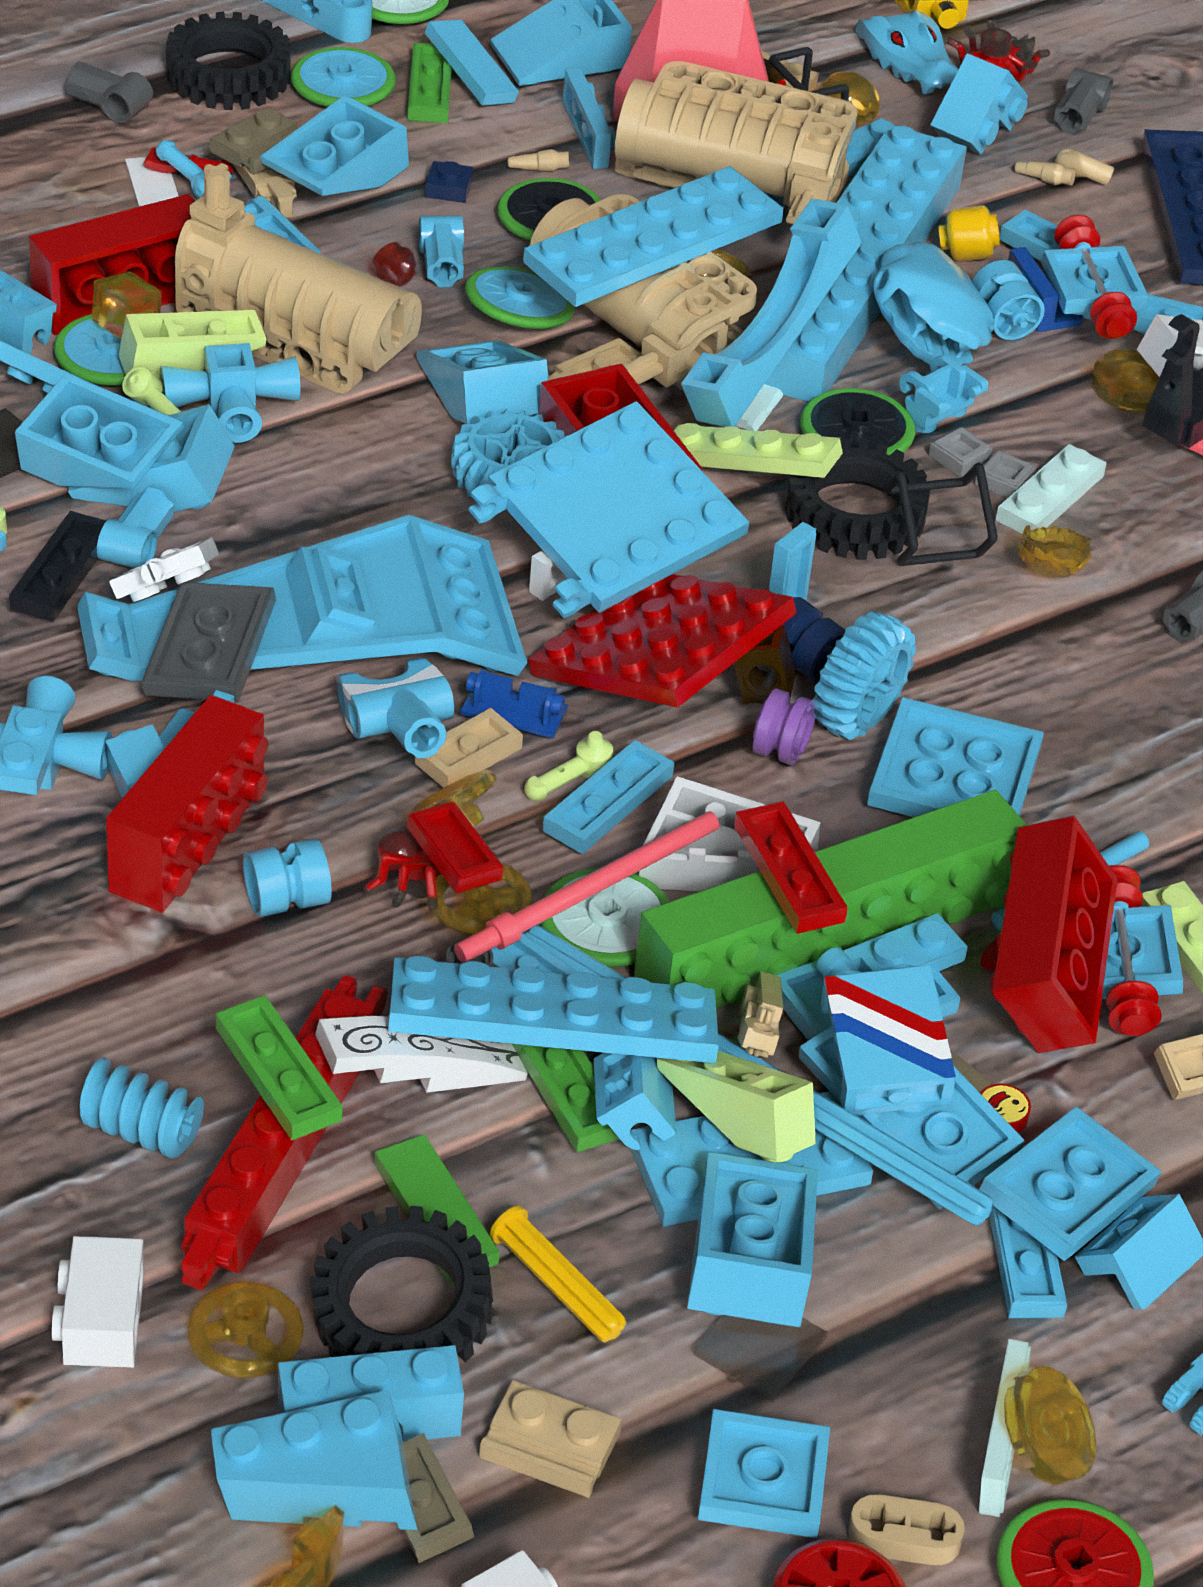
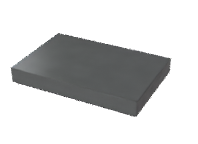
M181 583L141 682L144 695L207 699L210 694L213 695L218 690L234 695V701H239L276 602L274 588Z

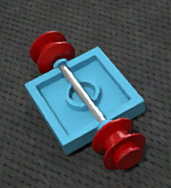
M1079 214L1065 218L1058 224L1054 233L1059 249L1044 250L1041 263L1049 282L1059 295L1058 302L1064 314L1083 315L1090 313V318L1101 337L1106 339L1121 338L1135 327L1137 322L1135 310H1146L1148 294L1125 246L1099 247L1100 235L1095 229L1091 218Z
M1110 865L1109 867L1118 878L1102 999H1106V1005L1110 1011L1108 1017L1109 1024L1116 1032L1129 1036H1140L1156 1028L1161 1021V1009L1157 1005L1159 996L1183 994V976L1171 905L1141 907L1143 894L1139 889L1141 882L1138 873L1128 866Z

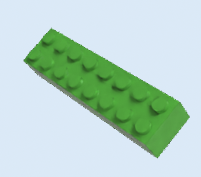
M995 789L816 851L817 857L848 907L846 922L796 934L760 871L641 912L634 977L643 978L650 983L677 985L690 982L698 984L703 988L715 989L716 1008L730 1003L741 1002L746 986L756 987L760 971L778 975L817 961L822 954L831 948L838 947L846 950L937 913L947 924H956L967 917L989 909L1003 907V897L1005 891L1009 888L1011 875L1010 854L1012 850H1015L1018 827L1027 826V824Z

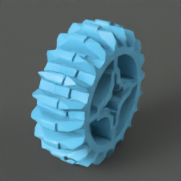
M508 409L503 414L488 411L486 418L473 416L471 424L467 423L461 426L460 433L455 435V441L452 444L451 468L453 469V476L457 479V486L466 489L467 496L472 497L471 491L480 485L487 484L489 475L564 438V431L557 430L556 422L554 421L543 422L542 414L531 417L526 415L525 410L519 414L510 413Z
M870 611L866 615L857 618L853 626L847 627L841 640H836V647L830 655H827L826 665L820 671V680L815 685V692L817 694L813 698L815 702V718L818 720V723L827 727V731L838 737L843 736L852 740L858 735L865 736L868 729H873L878 722L884 719L888 711H892L893 704L901 696L904 684L909 681L907 676L910 669L914 666L912 658L916 653V646L914 645L915 635L911 633L910 628L902 624V621L891 615L886 616L880 612Z

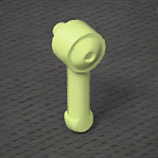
M135 367L124 377L122 383L123 391L133 401L144 406H150L153 410L165 415L181 412L162 393L163 383L160 378L146 367Z
M590 732L588 737L583 738L578 743L576 757L539 777L532 776L528 779L524 787L526 796L532 801L539 802L544 800L550 792L580 776L589 779L613 758L612 744L603 738L601 732Z

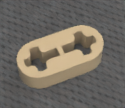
M881 1494L867 1495L860 1498L853 1506L848 1527L849 1540L867 1545L887 1559L926 1565H945L952 1562L959 1554L965 1532L963 1519L950 1506ZM870 1519L882 1521L883 1531L871 1530ZM929 1529H940L943 1540L931 1539Z

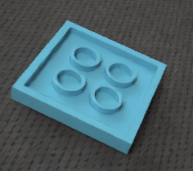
M902 697L869 791L867 806L917 817L996 789L1020 816L1041 749L1044 732Z

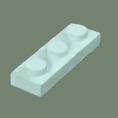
M1068 444L998 506L996 521L1029 538L1032 537L1034 540L1104 477L1107 462L1089 454L1083 449Z

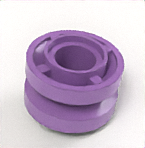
M775 688L764 701L756 719L753 732L754 753L768 757L774 750H777L780 762L791 766L794 765L799 756L805 751L812 734L815 721L814 700L799 697L792 704L790 703L789 692Z

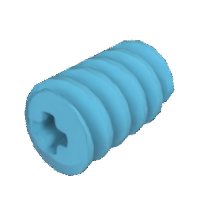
M104 1057L99 1058L92 1066L80 1096V1117L83 1123L94 1129L101 1127L103 1132L112 1136L120 1134L123 1140L132 1144L140 1142L141 1146L147 1150L155 1151L159 1149L162 1155L170 1159L183 1154L194 1141L200 1128L204 1111L203 1097H197L188 1107V1090L178 1087L170 1098L167 1099L169 1092L168 1082L160 1079L148 1091L149 1075L140 1072L135 1075L129 1084V1067L121 1064L116 1067L110 1076L111 1061Z

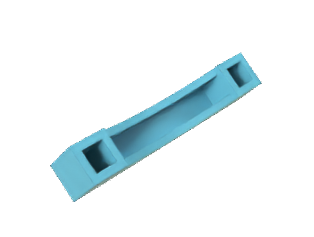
M811 198L790 228L792 239L784 264L772 291L756 317L744 332L724 350L717 354L703 352L684 378L681 385L696 421L722 427H735L861 245L862 242L848 205Z

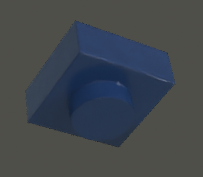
M433 161L425 185V197L466 203L473 181V167L460 165L453 161Z

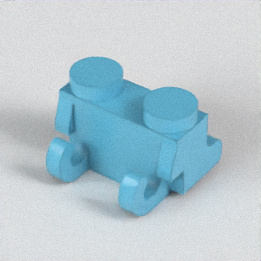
M940 355L931 361L930 374L923 377L916 371H908L900 377L899 385L903 393L911 391L913 385L915 386V395L910 394L905 398L906 410L914 421L915 431L931 433L936 429L938 422L948 417H961L965 415L967 407L974 404V398L987 391L988 381L968 366H961L950 357Z

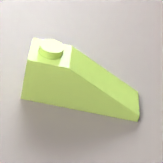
M255 310L126 314L118 356L125 374L135 367L142 366L160 378L161 366L204 371L205 346L250 343L251 351L265 346L267 338Z
M719 1050L716 1063L665 1058L657 1059V1069L738 1148L758 1154L764 1161L784 1162L790 1160L794 1153L816 1144L813 1082Z

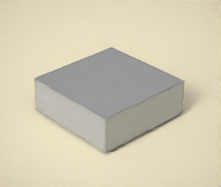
M959 427L930 443L928 456L961 478L975 463L984 465L992 456L993 448L964 428Z
M999 450L983 465L989 491L1005 498L1011 496L1036 473L1037 468L1028 462ZM976 476L975 485L978 486V481H977V476Z

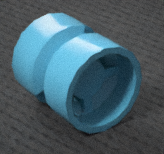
M318 838L288 843L282 853L275 846L244 852V880L249 902L256 917L287 912L292 902L299 909L330 903L332 891L330 872L324 849Z

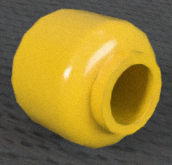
M983 205L950 210L946 217V225L939 226L941 249H950L951 257L956 262L991 257L994 247L1000 246L997 214H990L988 208Z

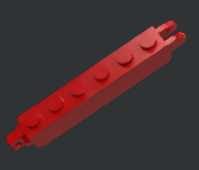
M347 975L340 979L334 990L325 989L296 1036V1040L341 1104L360 1071L332 1073L315 1035L319 1019L380 1016L388 996L386 988L375 985L365 1001L355 998L358 983L356 978ZM259 1096L185 1216V1237L181 1243V1251L185 1252L181 1262V1270L184 1273L181 1277L182 1284L203 1291L219 1267L235 1273L243 1271L327 1127L291 1140L263 1097Z

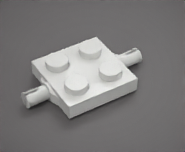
M210 537L183 549H168L162 553L160 558L150 559L146 564L126 571L109 582L116 599L130 594L132 601L136 602L166 588L165 580L174 576L177 584L204 574V572L211 569L209 561L218 556L219 552L213 538Z

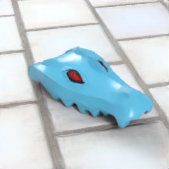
M915 10L901 15L888 17L874 16L872 18L860 19L856 24V33L860 39L865 40L873 59L880 60L883 69L892 67L895 78L903 77L905 82L912 81V79L919 81L923 94L933 93L935 88L941 89L945 84L953 82L959 69L950 61L940 29L928 15Z

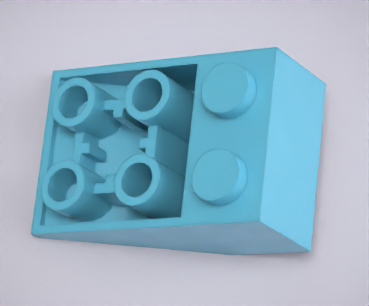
M552 0L490 39V45L519 86H533L540 82L564 79L565 68L581 67L584 75L609 73L613 70L622 69L630 54L632 26L612 0Z

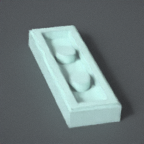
M1008 1340L982 1473L979 1514L1000 1517V1513L1004 1511L1028 1383L1031 1354L1029 1342Z

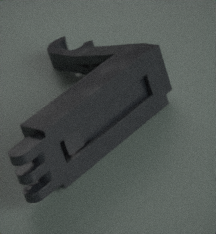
M1179 314L1168 324L1171 328L1178 331V336L1175 344L1170 349H1166L1162 355L1167 360L1145 411L1143 426L1175 446L1182 444L1190 448L1203 440V368L1193 373L1194 354L1200 326L1192 319Z

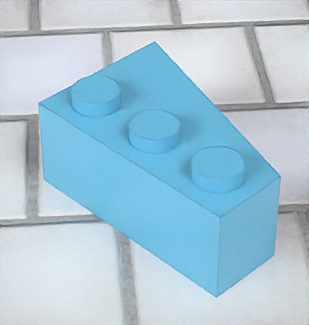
M389 1390L211 1429L217 1481L231 1520L306 1524L307 1518L341 1519L343 1526L362 1527L363 1521L396 1522L398 1528L403 1530H418L401 1429Z

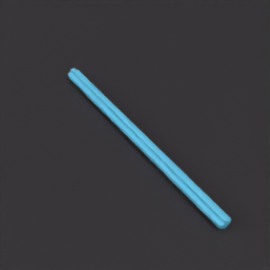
M536 925L529 932L524 933L577 972L590 973L599 978L619 980L626 978L540 925ZM718 1033L719 1051L781 1071L763 1059L754 1056V1054H748L743 1047ZM813 1090L814 1119L817 1131L974 1226L981 1225L990 1216L993 1200L989 1195Z

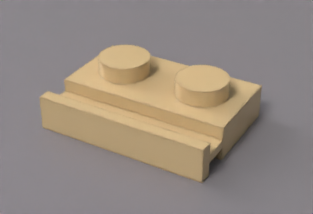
M512 1380L490 1423V1430L486 1438L483 1437L480 1443L479 1458L590 1498L593 1485L597 1477H600L620 1435L622 1419Z

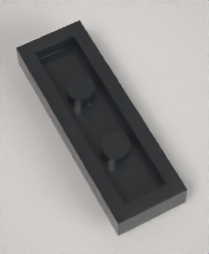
M69 511L9 594L10 609L54 622L98 560L97 542L106 520Z

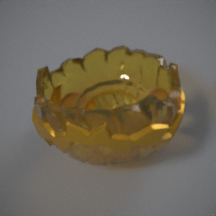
M835 72L816 89L846 84L849 87L848 102L857 108L856 123L858 125L871 123L872 119L878 116L880 101L877 91L868 78L857 72ZM841 93L828 96L840 99Z
M1030 525L1025 526L1021 542L1018 543V554L1022 561L1039 575L1056 579L1067 578L1083 570L1089 562L1091 538L1087 537L1086 540V536L1079 534L1077 531H1071L1068 527L1059 528L1054 525L1048 528L1037 527L1030 530Z

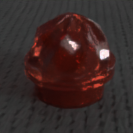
M391 242L385 245L373 258L372 264L376 268V276L385 282L399 287L409 283L416 273V261L413 252L408 247H402L398 242Z

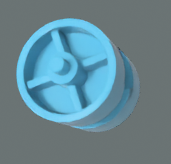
M1008 260L994 261L984 266L974 276L972 283L991 309L995 322L993 330L999 337L1006 340L1020 339L1033 332L1041 323L1045 311L1044 304L1015 263Z

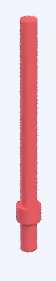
M708 811L512 915L504 912L486 922L485 929L454 945L456 956L464 963L495 947L502 950L521 939V933L718 830L720 827L718 818L713 812Z

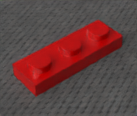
M782 801L737 811L734 827L796 934L845 923L848 907L786 803Z

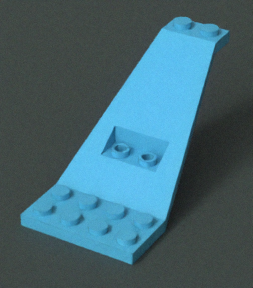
M406 515L309 547L301 546L297 551L197 582L274 588L276 602L250 670L438 652L450 659L458 658L481 665L490 671H501L514 676H519L527 664L489 540L412 515ZM178 589L131 604L85 592L77 604L89 669L105 676H116L130 681L143 680Z

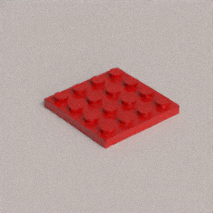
M671 574L600 613L594 609L589 614L579 617L575 624L561 635L548 640L541 650L528 659L531 675L535 677L679 707L797 613L792 596L772 593L768 589L755 590L739 587L730 582L717 583L701 580L692 575L679 576Z

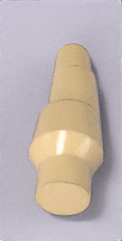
M548 149L533 154L508 157V167L521 170L554 172L559 168H569L568 151L558 152Z
M1019 161L1015 164V172L1040 178L1043 182L1055 186L1059 184L1072 185L1075 180V169L1065 168L1060 163Z

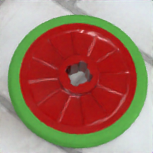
M1052 1500L1025 1509L1007 1525L997 1547V1570L1003 1587H1153L1154 1583L1151 1556L1138 1533L1115 1513L1084 1501ZM1071 1564L1079 1565L1078 1568L1080 1570L1071 1568Z

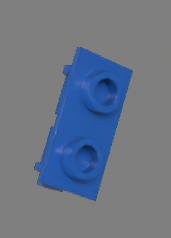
M483 669L479 673L470 672L466 684V690L470 691L461 709L460 715L473 718L492 708L516 729L554 739L568 709V704H565V696L557 694L556 688H547L522 681L518 692L512 690V678L488 673Z

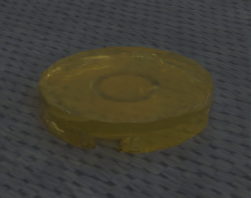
M1116 349L1104 354L1103 360H1097L1094 364L1092 388L1099 398L1111 406L1125 411L1145 413L1159 376L1137 349Z
M1050 1366L1033 1367L1019 1373L1014 1378L1015 1385L1007 1388L1004 1399L1005 1424L1015 1451H1017L1019 1456L1027 1454L1030 1461L1035 1465L1029 1468V1470L1038 1479L1051 1485L1067 1484L1083 1478L1093 1466L1096 1455V1435L1089 1408L1079 1390L1062 1372Z

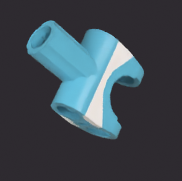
M420 657L405 661L404 673L389 679H370L353 672L337 675V692L341 713L347 728L355 738L361 739L392 732L403 747L416 758L433 756L444 745L447 733L441 721L453 718V695L444 675L425 658Z

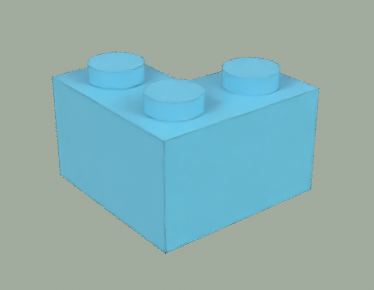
M967 53L930 126L940 137H945L954 143L967 146V149L982 155L986 145L992 144L995 140L999 127L1011 131L1015 121L1018 122L1023 117L1027 108L1028 95L1008 70Z

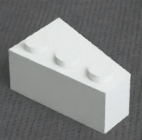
M677 776L644 845L708 811L716 815L720 827L711 834L640 870L639 877L648 879L659 889L704 891L760 871L736 831L734 824L737 811L764 806L765 804ZM792 813L814 852L818 851L820 822Z

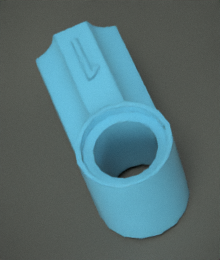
M419 216L420 254H424L427 278L433 280L437 287H452L457 280L463 278L464 273L462 255L464 245L463 217Z
M148 487L143 493H137L119 520L108 519L104 523L97 542V557L100 560L132 569L146 564L147 561L154 558L157 539L174 516V503L167 499L162 490Z

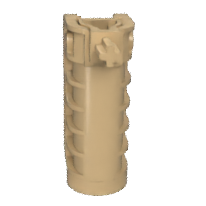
M671 61L662 67L655 82L635 78L631 83L618 121L615 156L617 160L641 166L650 164L662 167L670 173L679 171L695 175L696 179L731 166L765 194L784 197L783 205L788 206L789 211L786 222L794 224L811 198L835 203L839 200L848 178L847 145H849L855 129L857 108L852 103L842 99L689 62Z
M222 163L216 167L211 164L205 166L204 195L190 205L191 219L185 222L176 247L175 294L177 312L255 310L267 340L265 346L252 351L254 357L268 363H273L296 356L300 377L340 394L348 393L361 381L363 367L377 372L417 337L422 317V305L417 294L256 226L255 215L244 211V202L230 196V172H228V166ZM299 347H302L310 354L313 362L301 356Z
M625 194L612 195L592 205H588L579 198L565 200L553 207L542 218L533 233L530 246L641 201ZM708 252L583 305L642 349L641 357L624 365L638 385L654 378L666 388L674 384L684 391L681 383L703 352L717 354L744 332L733 323L739 321L740 316L754 309L757 287L752 280L714 253ZM708 273L713 277H703L699 274Z

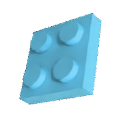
M713 1409L698 1520L817 1538L821 1518L830 1427Z

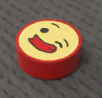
M993 1084L980 1092L1018 1134L1026 1128L1030 1116L1031 1103L1028 1096L1022 1090L1008 1084Z

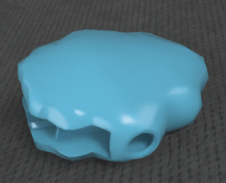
M928 243L897 244L884 253L881 259V270L874 279V296L883 317L890 324L899 341L916 358L923 360L929 365L934 358L940 355L950 357L961 366L972 363L973 357L970 350H975L979 346L989 345L995 322L991 309L966 272L936 245Z

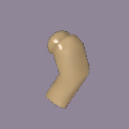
M1072 149L1061 150L1054 163H1060L1065 168L1075 169V177H1087L1103 185H1107L1114 170L1113 166Z

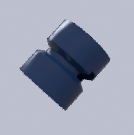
M793 597L797 614L783 625L786 626L794 666L796 670L817 684L821 677L820 671L825 667L828 660L827 655L832 653L836 647V640H841L846 629L829 617L822 618L823 612L805 599Z

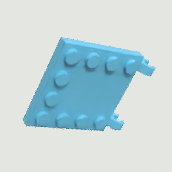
M637 401L489 475L487 484L480 485L471 491V496L477 504L469 507V512L479 523L487 522L498 513L507 510L565 574L568 579L555 586V591L561 598L553 601L552 604L563 618L572 616L588 604H591L599 613L745 536L750 524L742 513Z

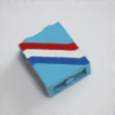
M908 964L893 966L888 970L863 973L848 970L840 972L835 976L824 977L821 1010L822 1014L830 1013L842 1071L839 1097L841 1107L854 1115H864L951 1104L956 1075L931 965L914 967Z

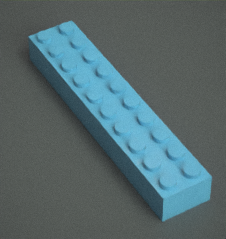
M889 125L837 201V203L849 206L862 243L765 382V385L778 388L783 395L805 402H810L816 396L830 391L880 313V308L874 296L873 284L877 273L881 270V259L884 253L897 244L925 243L960 188L967 146L954 143L945 137H933L919 133L907 126Z

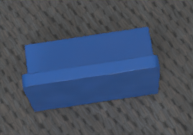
M1026 247L1010 249L1008 261L1018 266L1044 304V316L1041 323L1035 329L1036 332L1081 326L1083 316L1063 313L1058 302V293L1049 282L1045 271L1040 269Z

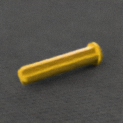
M514 1206L505 1211L493 1224L490 1230L491 1239L496 1244L504 1243L601 1342L614 1341L618 1338L626 1326L625 1317L527 1220L528 1212L523 1206Z

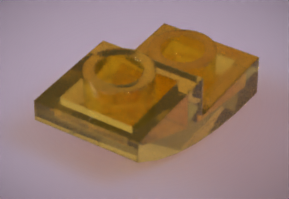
M335 1505L319 1520L311 1519L298 1530L292 1541L291 1571H284L278 1575L269 1587L330 1586L343 1550L344 1511Z

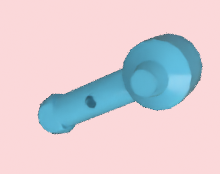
M163 140L159 142L156 148L157 156L161 160L167 161L191 181L192 192L199 199L204 195V170L178 150L173 141Z

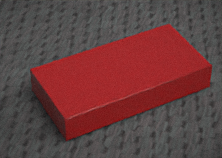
M454 801L408 814V830L456 894L502 880L504 866Z

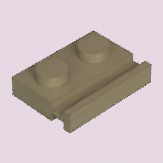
M267 107L210 137V152L240 168L245 165L248 166L249 173L255 175L268 168V166L261 163L260 156L297 130L298 122L284 116L275 109Z

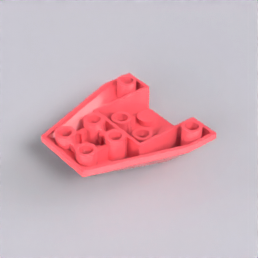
M656 0L616 80L612 118L616 122L619 121L625 96L635 78L655 82L662 67L671 61L689 62L769 82L749 0Z

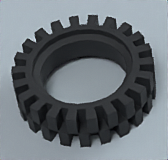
M216 12V19H211L205 13L199 15V22L192 17L186 19L185 26L178 24L174 27V32H170L168 35V41H166L167 81H170V87L173 91L178 90L180 97L185 99L191 96V103L196 105L206 100L207 108L215 109L217 103H224V110H233V103H239L241 109H249L250 101H253L257 106L266 104V98L272 101L278 98V92L284 93L287 89V84L290 83L291 44H289V38L287 35H283V30L279 26L272 28V22L267 19L258 24V16L252 14L246 20H243L241 12H233L232 18H225V12ZM235 52L255 57L261 60V62L250 67L223 69L202 64L196 61V59L212 53Z
M840 439L843 454L825 478L790 475L786 500L788 522H793L792 529L802 522L816 528L815 541L820 539L818 550L828 553L830 548L835 546L838 547V557L847 558L848 550L856 551L857 560H867L868 551H873L876 559L886 558L887 548L896 555L903 551V545L909 546L899 493L888 494L896 501L897 506L888 512L879 514L845 512L824 502L818 495V492L825 487L849 483L867 485L884 492L885 484L897 471L904 472L907 483L926 481L927 475L924 470L917 471L918 463L912 458L903 462L905 453L896 449L891 455H887L888 445L878 442L876 449L872 450L867 449L869 440L859 439L858 447H851L849 439ZM930 490L909 492L918 538L922 535L925 526Z
M398 1206L385 1207L387 1222L378 1224L374 1212L370 1211L361 1215L363 1230L358 1231L352 1222L349 1221L340 1228L342 1243L332 1236L324 1245L326 1258L318 1255L315 1261L314 1270L316 1277L311 1276L310 1288L319 1337L324 1347L329 1346L331 1357L455 1345L457 1356L466 1363L474 1355L473 1341L482 1345L487 1336L486 1323L491 1324L493 1316V1293L489 1262L486 1253L482 1254L481 1243L477 1237L472 1235L467 1239L466 1226L460 1221L456 1220L448 1228L447 1215L435 1210L430 1221L426 1222L423 1207L410 1206L409 1220H400ZM396 1257H415L426 1259L441 1267L449 1274L456 1286L455 1297L448 1311L437 1322L413 1333L390 1334L379 1332L365 1325L355 1316L349 1305L350 1295L357 1280L368 1269L379 1262Z

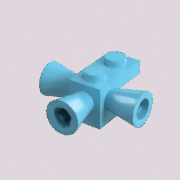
M250 343L205 346L204 371L169 366L160 367V380L163 383L162 393L176 407L207 399L208 404H210L229 438L234 443L251 440L261 430L262 419L256 410V396L294 401L300 400V374L296 356L255 367Z
M52 676L34 678L27 687L26 706L13 705L6 724L0 722V790L38 795L40 789L52 791L61 766L100 780L105 779L109 768L105 740L111 739L112 733L111 731L63 733V719L72 709L76 700L73 689L63 680Z

